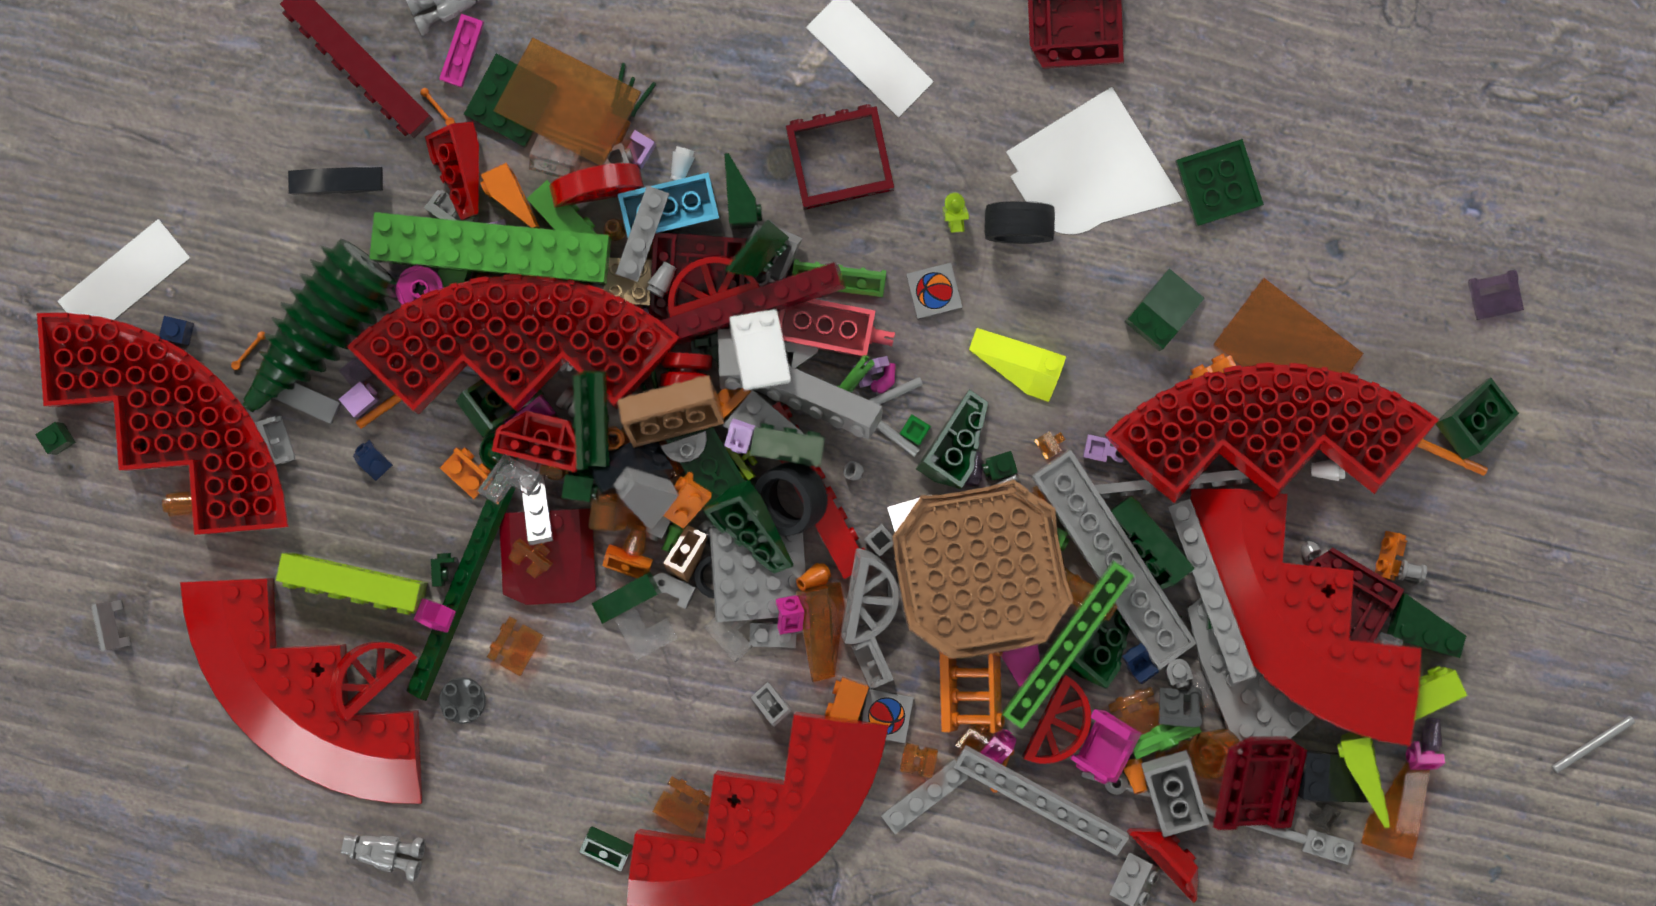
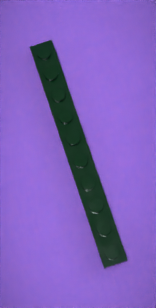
M495 478L442 604L456 612L449 631L446 633L436 629L431 630L406 691L418 699L426 701L516 489L517 485L502 478Z

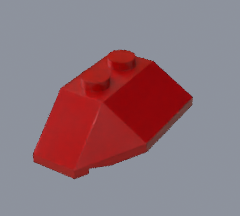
M524 411L504 425L496 428L492 447L493 452L577 472L575 432L570 421Z
M1129 828L1127 832L1184 894L1195 903L1197 901L1198 866L1194 861L1197 858L1187 848L1183 851L1177 845L1181 841L1174 834L1163 837L1161 829Z

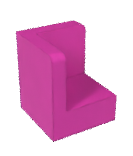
M422 598L414 620L429 628L448 633L456 612L440 603Z

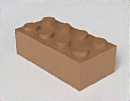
M710 376L697 377L694 380L675 383L660 389H652L645 393L630 395L618 400L621 423L633 447L724 424L720 400Z

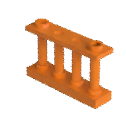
M939 651L942 732L956 731L960 724H990V733L1002 731V727L1005 725V716L1002 713L1000 656H1002L1003 652L988 654L989 668H959L956 665V659H950ZM959 677H989V691H959L957 689V680ZM959 701H990V715H960L958 703Z

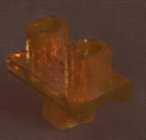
M519 538L512 545L514 548L509 559L520 565L527 556L533 562L526 571L534 578H537L544 570L547 571L553 564L538 553L540 551L547 556L550 552L544 546L545 542L532 545L535 547L533 549Z

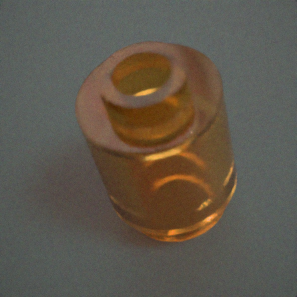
M191 492L166 494V499H162L163 512H167L169 517L191 515Z

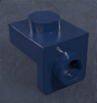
M370 440L360 444L353 455L356 463L375 481L393 466L391 461Z
M1142 643L1130 648L1123 655L1127 669L1140 684L1145 683L1159 673L1158 668L1149 657L1147 648Z

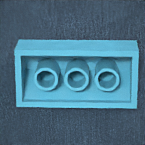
M709 173L650 186L669 193L656 233L719 219ZM646 187L617 194L627 237L630 235Z

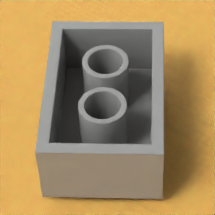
M1186 750L1141 763L1163 837L1209 824L1192 764Z

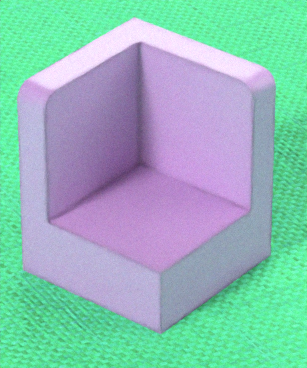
M634 130L630 137L631 142L627 148H630L634 161L631 163L638 165L642 169L656 144L651 139Z

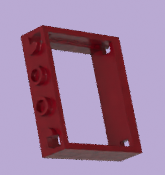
M871 104L861 105L857 107L858 110L849 112L848 109L836 111L833 116L826 117V114H819L813 116V120L804 122L803 119H796L790 121V125H786L803 210L894 191L877 106L871 107ZM871 116L885 180L808 197L795 133Z

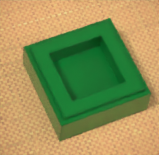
M911 414L900 435L919 446L931 425Z

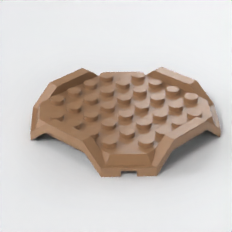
M1015 480L990 487L943 495H921L892 536L895 564L909 630L950 659L975 657L1044 643L1073 602L1066 580L1057 535L1055 508L1043 499H1039L1030 493L1027 488Z

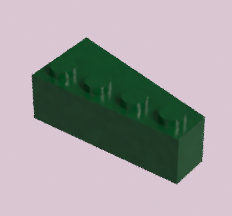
M1132 496L1121 501L1110 510L1161 589L1175 585L1196 569Z

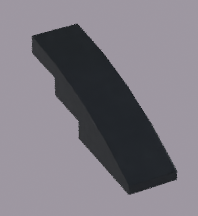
M383 167L321 168L288 171V194L292 195L383 191Z

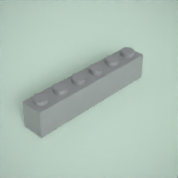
M788 366L790 383L751 389L754 392L767 395L774 401H781L795 410L804 411L815 419H822L836 428L845 429L856 437H863L867 440H870L882 420L881 405L791 366Z

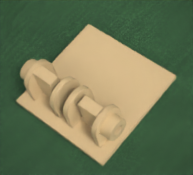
M609 258L607 285H604V290L631 302L639 308H643V305L650 306V292L647 290L649 284L647 283L651 279L652 260L645 261L639 281L636 282L616 274L621 258Z

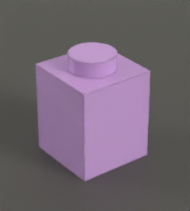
M361 381L339 399L351 415L359 418L379 401L376 396L378 392L373 385Z

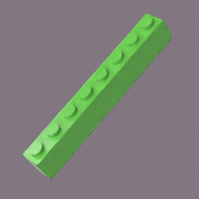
M1114 560L1110 563L1005 707L1003 716L1023 729L1134 577L1131 572Z

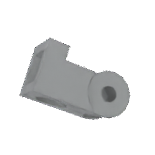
M668 573L654 575L653 578L661 593L666 592L678 598L677 605L686 609L697 587Z

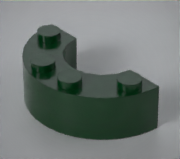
M574 417V423H573V430H574V432H575V417ZM588 467L578 469L577 472L567 471L562 498L591 502L592 498H597L598 486Z

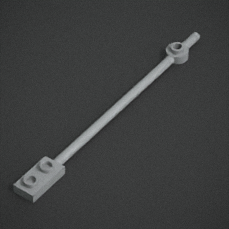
M1082 771L1081 777L1097 781L1093 778V773ZM1123 773L1119 777L1120 785L1118 787H1114L1112 782L1104 784L1106 790L1111 794L1118 795L1125 790L1134 793L1130 782ZM1147 787V789H1148L1147 792L1140 793V795H1143V796H1146V797H1150V798H1151L1150 791H1149V788H1148V787ZM1203 804L1206 815L1215 817L1216 808ZM1268 825L1246 826L1302 843L1301 850L1303 852L1346 865L1349 863L1354 846L1353 841L1310 828L1307 829L1305 835L1285 828L1273 829Z

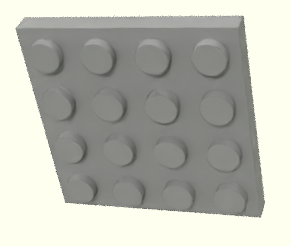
M717 528L710 529L716 622L778 618L779 611L776 606V599L795 595L800 599L805 612L804 615H808L807 589L802 591L796 584V579L805 573L803 532L792 536L780 535L791 557L793 567L773 574L754 559L752 552L743 545L739 547L734 543L735 539L727 532L722 533Z

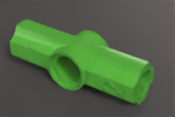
M1161 724L1151 729V732L1140 736L1133 754L1136 760L1157 751L1169 750L1179 745V742L1197 736L1202 732L1200 727Z

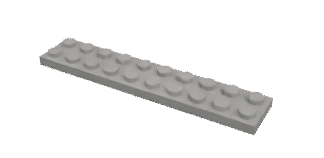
M1067 450L1031 475L1047 502L1055 508L1056 516L1098 580L1113 560L1134 575L1114 604L1139 643H1142L1147 648L1149 657L1158 670H1161L1196 644L1194 638L1073 452Z

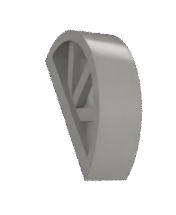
M856 548L840 634L845 644L861 643L880 634L895 616L899 602L897 583L884 561L877 555ZM869 564L881 570L880 573L866 582ZM887 578V597L864 595ZM861 604L884 605V607L872 619ZM859 615H861L867 624L857 628Z

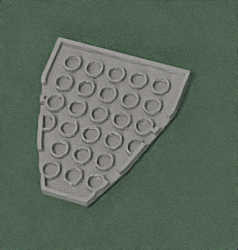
M1202 597L1186 609L1188 620L1192 627V636L1195 638L1200 665L1209 687L1213 690L1217 700L1216 704L1224 717L1225 726L1238 743L1248 737L1286 736L1292 738L1316 717L1304 707L1288 699L1289 697L1279 689L1272 686L1255 666L1254 669L1257 676L1234 684L1214 629L1206 630L1207 610Z

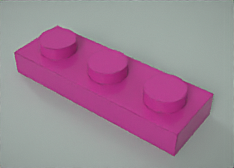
M461 14L439 78L440 81L463 88L484 21Z

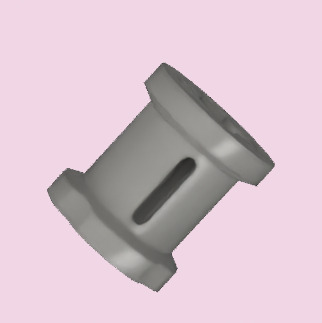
M1402 560L1398 580L1403 581L1406 579L1423 585L1427 575V566L1409 564L1407 560Z

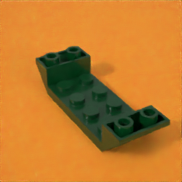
M713 427L666 439L669 444L706 431L707 443L701 455L690 462H679L686 474L689 471L693 473L694 482L712 493L711 499L705 504V507L730 487L745 481Z

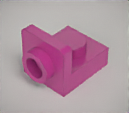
M795 595L777 598L776 606L779 611L777 629L779 634L802 631L805 612L799 597Z
M1002 728V731L994 733L980 749L979 753L1001 764L1014 750L1017 739L1010 731Z
M1414 741L1406 749V760L1410 764V770H1437L1445 764L1444 754H1435V751L1421 753L1419 741Z

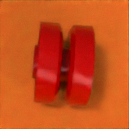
M667 353L661 361V365L664 368L675 369V372L662 373L660 375V386L668 387L675 383L694 380L697 377L709 376L708 374L697 373V371L712 369L713 356L691 353Z

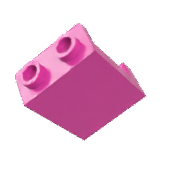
M1094 709L1091 718L1096 721L1079 754H1072L1070 759L1077 763L1076 767L1078 769L1093 773V778L1100 783H1117L1142 733L1107 711Z

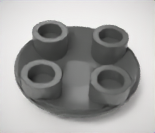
M460 677L449 681L442 688L439 704L446 719L455 723L465 724L476 720L483 713L486 705V696L484 690L476 681Z

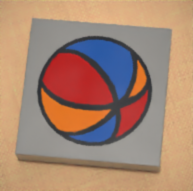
M951 263L906 274L917 319L962 308Z
M868 688L862 721L889 725L886 740L905 743L914 697Z

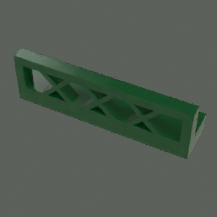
M582 371L573 375L576 469H585L589 466L609 465L607 372Z

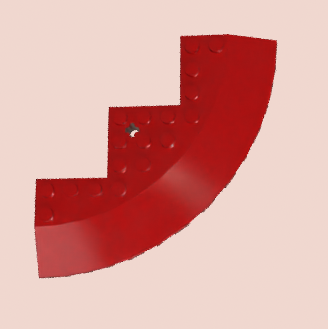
M507 274L497 277H479L462 283H452L445 288L422 294L421 297L401 305L400 308L390 314H386L373 326H369L347 348L418 415L467 365L518 412L566 362L578 373L582 371L607 372V400L618 409V400L630 396L650 376L680 337L643 309L601 288L569 279ZM514 373L519 375L517 381H513L511 377Z
M67 312L37 313L43 406L65 407L114 402L118 468L120 471L189 466L194 535L289 527L285 497L277 468L263 436L240 401L209 368L180 347L167 340L160 339L161 337L128 323L100 316ZM147 442V448L142 449V444Z
M1257 363L1253 366L1241 367V365L1223 368L1224 373L1220 371L1206 372L1194 379L1190 378L1179 382L1174 387L1161 391L1155 397L1143 402L1128 415L1126 414L1105 434V437L1143 478L1173 503L1182 496L1219 454L1274 499L1318 450L1323 452L1373 494H1376L1439 419L1417 403H1412L1402 398L1401 394L1395 391L1391 392L1376 382L1372 381L1370 383L1360 379L1358 375L1343 371L1341 373L1328 370L1327 367H1308L1306 364L1289 363V365Z
M1190 489V499L1255 668L1272 686L1288 696V699L1304 707L1316 717L1364 737L1367 736L1381 742L1411 746L1419 695L1421 648L1349 640L1354 570L1283 563L1288 494L1279 493L1274 499L1265 491L1247 489ZM1324 589L1330 593L1328 598H1326L1325 593H1322Z
M274 578L180 582L183 614L189 639L201 671L214 695L231 719L258 747L278 763L303 778L330 790L366 800L386 803L422 804L418 710L356 713L348 721L341 720L332 705L330 684L337 664L346 655V644L277 647ZM319 663L320 667H324L325 671L321 674L317 671ZM346 671L342 683L348 684ZM341 691L343 704L345 705L348 702V691Z
M796 711L793 715L785 780L717 770L713 778L705 839L639 829L635 833L628 879L627 906H752L773 896L798 880L836 844L859 812L873 784L883 756L889 725ZM734 794L737 795V799L741 800L737 804L731 800Z

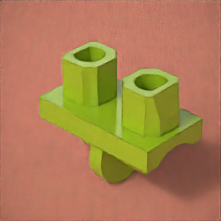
M953 192L946 196L945 207H942V213L945 221H948L951 233L964 232V220L969 219V213L965 206L964 197L957 192Z
M725 447L732 460L738 465V470L744 480L753 479L756 474L746 460L748 459L752 466L757 464L758 461L754 456L750 455L751 450L747 454L743 453L744 455L742 456L740 453L733 452L730 448Z

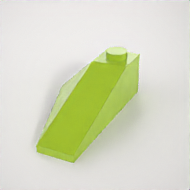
M1348 732L1341 736V743L1337 744L1340 758L1345 757L1347 767L1385 828H1389L1390 820L1384 792L1381 789L1380 772L1378 766H1376L1373 739L1354 732Z

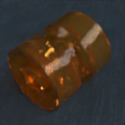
M906 742L900 772L907 774L918 772L919 776L932 779L938 749L926 746L920 749L919 745ZM915 756L920 757L919 764L913 763Z

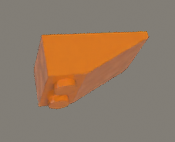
M507 163L481 174L484 181L480 182L489 198L493 197L499 204L530 228L540 229L517 177Z

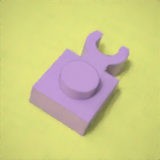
M1087 435L1083 458L1106 462L1107 456H1109L1115 462H1123L1122 458L1116 456L1115 452L1117 449L1114 446H1110L1111 442L1107 438Z

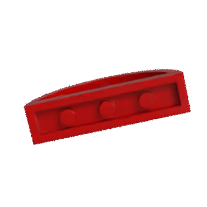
M612 163L593 166L566 174L554 180L549 187L553 205L556 208L618 197L617 194L641 189L644 188L638 165L632 163Z
M722 256L701 258L686 266L675 278L668 298L669 315L673 317L760 287L755 277L744 275L749 283L727 289L735 273L728 272L718 292H716L707 263L729 265L733 259ZM698 266L701 267L709 295L682 281L691 270ZM678 288L699 298L676 305Z
M368 642L350 650L337 664L330 684L332 705L339 718L343 721H348L416 660L417 657L405 647L388 642ZM385 648L399 653L400 655L384 669ZM373 649H377L375 678L357 659L363 653ZM352 664L368 684L342 683L348 667ZM341 691H359L345 705L343 704Z
M1064 673L1022 755L1025 760L1041 764L1059 762L1074 754L1087 738L1091 725V708L1088 698L1082 688ZM1071 686L1076 691L1079 699L1061 705ZM1082 706L1083 720L1081 729L1055 717L1057 714ZM1051 724L1077 736L1068 747L1060 752L1051 729ZM1046 736L1052 754L1036 755Z

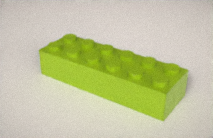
M293 552L281 554L276 581L282 582V587L290 589L305 587V592L313 594L328 592V597L335 599L350 597V602L357 604L373 602V607L385 610L395 607L397 608L396 612L410 615V613L415 614V611L418 610L421 599H425L428 582Z

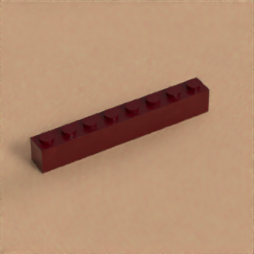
M283 0L280 3L285 9L282 14L291 23L296 20L301 25L298 30L307 39L312 36L317 41L314 46L324 56L329 53L334 58L331 63L340 72L345 69L350 74L347 79L356 88L361 85L366 90L363 95L372 104L377 101L382 106L379 111L389 121L394 118L399 123L396 128L405 137L410 134L415 138L433 120L315 0Z
M835 262L661 320L660 322L680 337L674 345L676 346L718 332V329L729 328L730 317L773 309L780 311L845 289L846 286L840 267Z

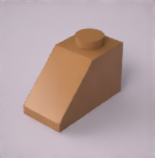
M687 525L663 563L667 573L688 583L700 562L708 537L707 534Z

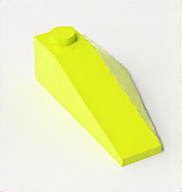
M976 328L969 348L972 353L998 371L1007 380L1011 381L1025 394L1049 402L1066 359V356L979 328Z

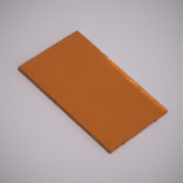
M532 37L494 112L598 165H604L642 92Z
M1265 278L1251 292L1249 298L1213 344L1228 356L1231 355L1233 360L1242 367L1253 366L1257 363H1274L1276 365L1299 363L1306 364L1308 367H1327L1328 370L1341 373L1343 371L1349 373L1364 354Z

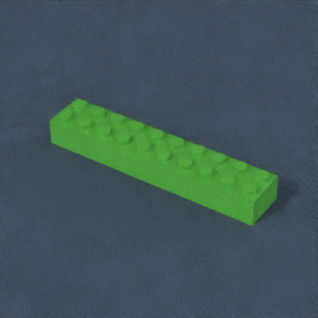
M374 212L369 259L379 263L419 265L429 268L500 275L542 276L564 280L569 279L580 283L607 285L611 238L609 235Z

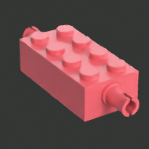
M812 299L777 311L783 341L817 347L820 350L856 357L867 355L869 344L872 342L891 347L893 345V340L884 337L894 339L895 332L874 329V310Z

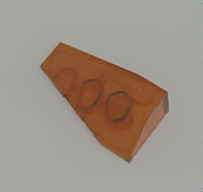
M840 581L808 588L804 591H796L805 612L803 634L812 682L835 677L844 611V599Z
M1405 762L1385 794L1390 827L1385 828L1374 811L1366 821L1360 843L1394 855L1413 859L1419 837L1430 770H1410L1409 762Z

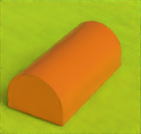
M609 544L602 566L638 579L650 572L654 559Z

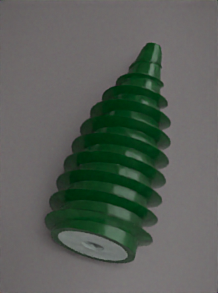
M340 239L333 249L321 246L326 257L323 262L310 259L316 270L313 275L300 273L305 283L303 289L290 287L295 297L293 304L280 303L286 315L284 319L272 317L273 322L278 327L276 334H264L270 345L267 352L259 351L263 360L259 369H255L257 371L256 376L243 398L244 402L242 405L250 412L259 410L272 398H277L278 394L283 390L294 389V382L297 380L311 381L310 370L325 372L327 367L324 359L339 361L340 354L337 348L348 349L347 346L352 342L350 335L358 337L365 331L361 324L362 322L372 325L377 323V318L373 312L374 309L383 312L388 311V305L384 298L386 296H397L394 288L396 281L378 262L370 260V256L354 244Z

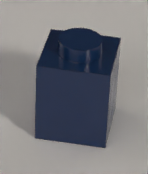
M164 316L159 334L160 339L189 346L194 323Z

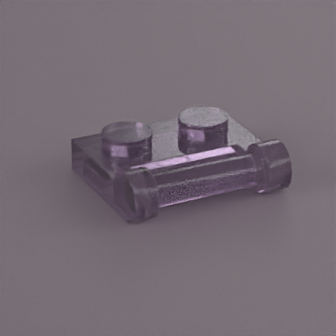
M1515 269L1507 271L1506 274L1484 279H1469L1468 285L1476 320L1524 310L1518 284V274ZM1504 283L1509 284V290L1480 295L1481 288Z

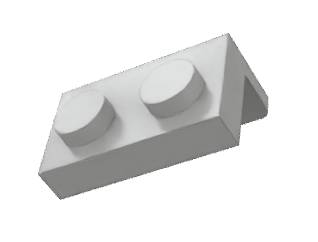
M1129 852L1109 895L1129 906H1145L1149 900V891L1152 885L1159 879L1160 867Z

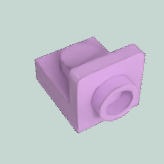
M887 356L872 359L875 365L859 382L860 388L870 386L872 383L871 375L883 372L882 367L890 365Z
M733 418L725 447L730 448L736 453L747 454L752 445L755 426Z

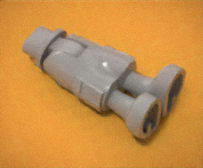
M406 0L413 16L430 7L437 6V10L414 17L422 36L426 35L429 32L430 26L439 19L447 22L477 2H481V0Z
M345 835L341 854L350 855L351 859L373 865L379 870L392 872L395 868H399L406 872L408 881L415 882L419 876L422 861L398 858L396 854L402 853L414 858H423L425 839L417 837L413 843L407 844L401 843L398 837L387 835L381 837L355 835V837Z

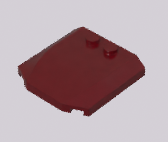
M1028 0L1030 47L1043 69L1124 64L1122 0Z
M656 233L653 239L651 278L663 263L666 262L676 268L671 283L672 286L677 275L696 260L710 256L734 259L747 244V238ZM707 263L716 292H718L728 273L725 270L728 265ZM698 266L691 270L682 281L709 295L701 267ZM735 274L727 289L743 285L745 276ZM678 288L676 305L699 299ZM650 292V315L660 320L670 318L668 309L669 292L663 298Z
M593 509L549 511L553 541L530 545L528 542L525 512L505 513L500 524L503 595L525 605L573 603L597 590Z
M1332 548L1311 561L1309 566L1354 570L1349 640L1373 643L1388 615L1395 608L1404 589L1337 549ZM1326 589L1322 591V593L1326 594V598L1330 596Z
M1286 736L1248 737L1228 748L1213 828L1218 831L1237 830L1238 826L1268 825L1273 829L1291 828L1307 750Z

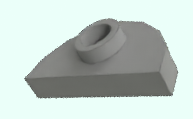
M706 431L663 445L661 448L672 460L678 462L693 461L705 449L707 443Z

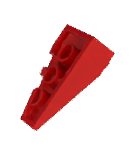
M473 122L452 123L425 136L430 159L433 165H438L442 173L440 179L442 183H447L450 189L449 197L460 219L465 220L478 214L479 142Z

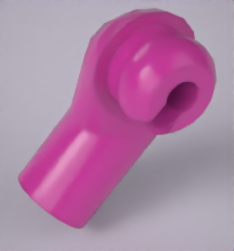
M889 363L890 365L885 366L884 376L877 381H872L871 390L874 393L882 394L894 385L895 363Z

